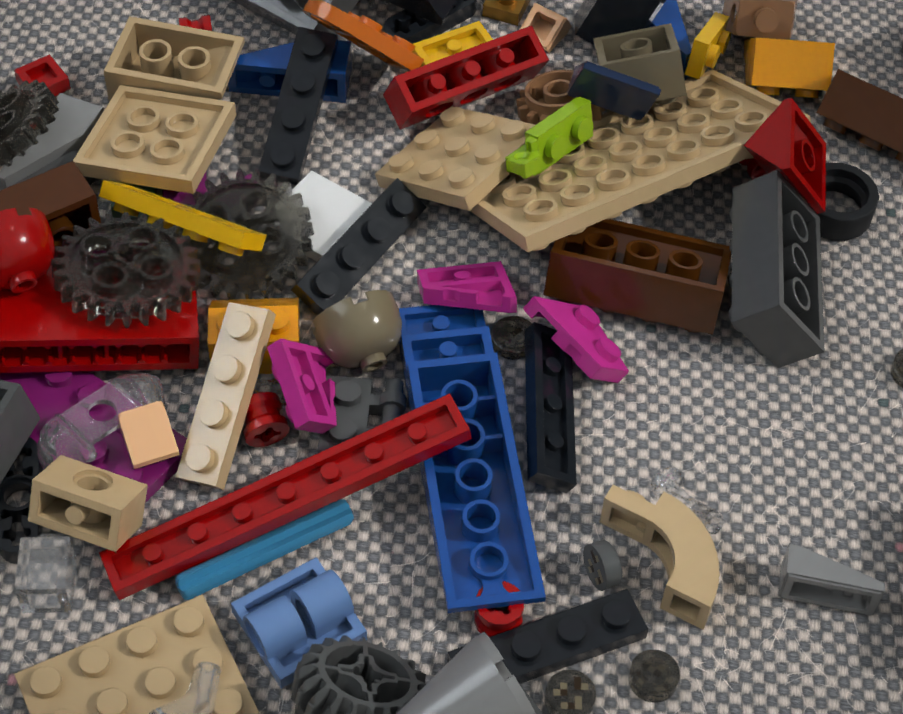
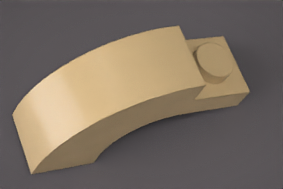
M612 485L604 498L599 523L644 544L657 554L664 564L668 576L660 609L704 630L716 597L720 576L717 551L708 530L691 509L665 491H663L658 502L654 505L635 491H626Z

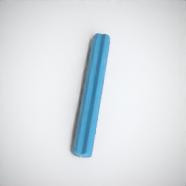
M337 500L179 573L175 577L177 589L184 600H190L350 525L354 519L352 510L346 500Z

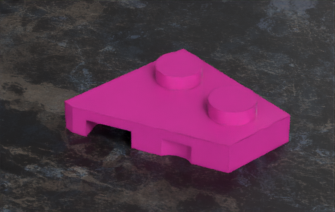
M501 261L417 270L418 288L424 304L517 313V296Z
M533 296L523 307L531 319L536 316L542 317L552 324L557 332L551 339L572 357L575 364L590 379L619 383L628 374L629 370L620 358V349L613 341L607 338L599 325L600 318L590 307Z
M282 338L269 345L267 349L272 361V373L280 384L286 401V413L294 424L295 429L323 434L337 426L336 408L333 401L335 397V382L331 379L326 380V367L334 362L319 347Z

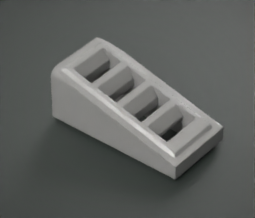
M789 543L780 569L778 596L780 598L870 616L874 615L885 592V583L809 549Z

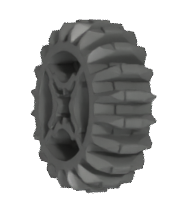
M343 635L339 642L332 638H325L322 644H312L309 652L303 654L301 662H298L291 687V700L296 703L295 714H396L426 685V674L415 670V661L402 659L400 657V650L390 651L383 647L382 642L377 645L368 643L363 636L359 641H353L346 635Z

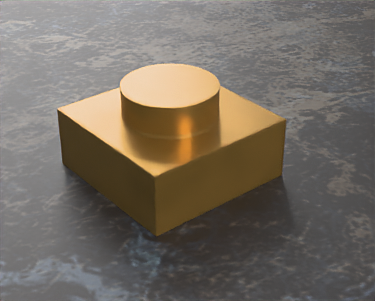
M485 0L482 16L518 26L530 0Z

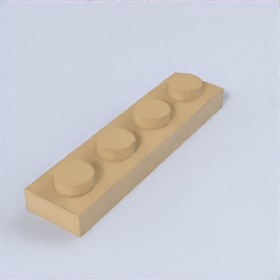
M228 302L177 469L176 478L185 482L224 490L276 314L271 310Z

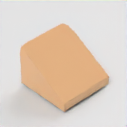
M534 3L520 29L532 25L544 50L550 53L567 35L572 26L566 17Z
M156 401L118 414L121 434L134 469L179 455L176 440L162 401Z

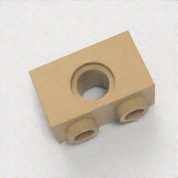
M60 455L32 479L28 521L116 552L142 526L148 485Z

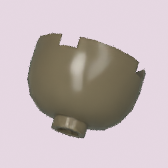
M387 290L365 292L368 300L354 304L352 298L348 297L326 308L313 320L315 327H311L319 348L323 349L326 355L334 362V365L347 369L361 368L364 373H368L387 364L386 357L396 349L402 335V320L399 308L393 294Z

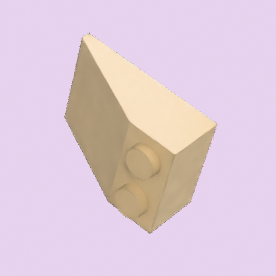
M129 16L104 69L108 100L110 102L120 85L217 100L222 99L245 44V39L236 35Z

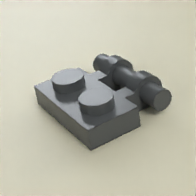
M328 375L327 380L331 379L335 382V397L333 401L336 408L337 426L323 434L320 433L317 452L320 453L372 429L368 427L369 415L382 416L381 424L404 414L407 398L403 394V381L397 378H390L386 381L383 393L372 394L373 379Z

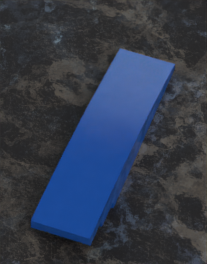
M440 305L399 308L402 320V335L399 348L410 411L450 393L466 421L472 439L419 463L447 613L545 602L546 595L497 352L494 353L490 329L485 324L483 310ZM502 581L515 585L520 591L509 593L503 587ZM483 587L482 594L477 596L479 590Z

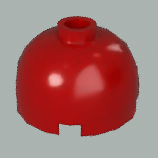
M16 208L0 211V290L22 293L34 288L38 283L37 280L45 275L54 260L55 244L52 231L45 213L37 208H29L32 215H18Z

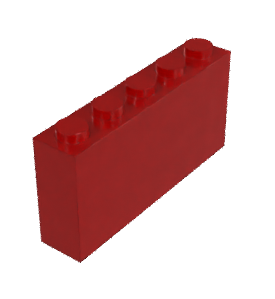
M194 263L51 264L45 275L37 280L38 283L34 288L22 293L0 290V373L198 369L199 324Z

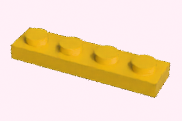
M107 180L102 182L99 197L115 202L113 207L115 211L138 217L139 212L149 215L147 222L152 225L171 230L173 225L184 228L182 236L207 243L208 238L219 241L217 249L233 255L243 256L244 250L262 252L266 234L130 184Z

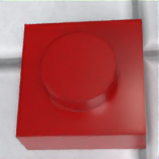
M50 54L14 70L18 84L35 105L71 89L68 76Z

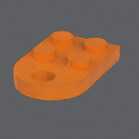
M308 0L303 9V12L316 22L346 40L351 41V43L388 65L411 71L421 67L424 61L423 58L413 53L415 45L397 35L393 37L381 31L382 25L364 15L360 17L352 12L346 13L323 0Z

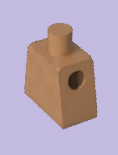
M724 0L722 14L730 16L726 30L737 36L790 40L793 34L798 0Z

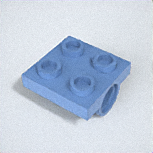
M317 557L231 603L232 613L281 689L293 682L297 664L301 662L303 654L309 652L312 644H322L325 638H332L339 642L343 635L348 636L353 641H359L362 636L367 640V630L354 613L351 597L342 580L333 570L325 571Z

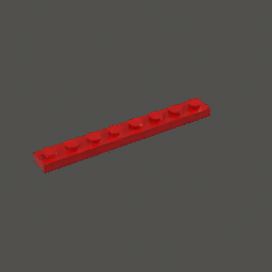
M449 393L128 539L116 552L108 549L99 552L114 593L119 600H122L472 439L471 432Z

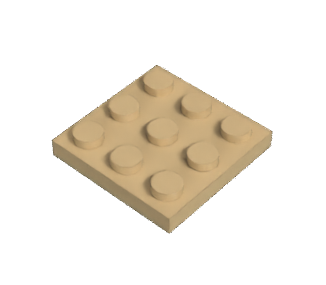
M120 85L76 154L73 162L82 175L86 177L194 194L236 117L235 102Z
M452 106L443 111L436 121L424 131L418 133L412 142L399 153L393 155L388 160V163L375 173L379 187L386 189L398 178L418 198L470 211L510 174L506 169L505 157L525 144V132L535 126V124Z

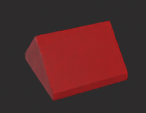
M792 98L785 99L744 146L767 174L778 170L815 213H823L826 207V142Z

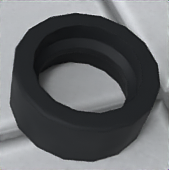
M826 163V191L846 194L855 200L860 209L852 212H837L825 207V212L817 214L820 217L821 237L831 241H847L859 237L870 227L879 201L877 185L868 174L855 166L845 163Z

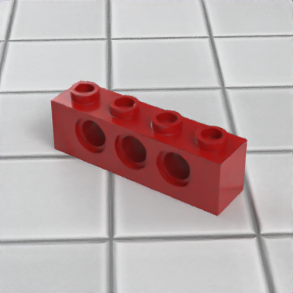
M531 25L394 76L383 96L401 130L440 115L452 106L460 107L533 79L546 65L549 58Z

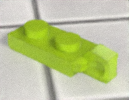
M576 97L525 132V144L505 157L507 172L520 175L524 179L540 174L563 158V156L569 154L593 137L591 100Z

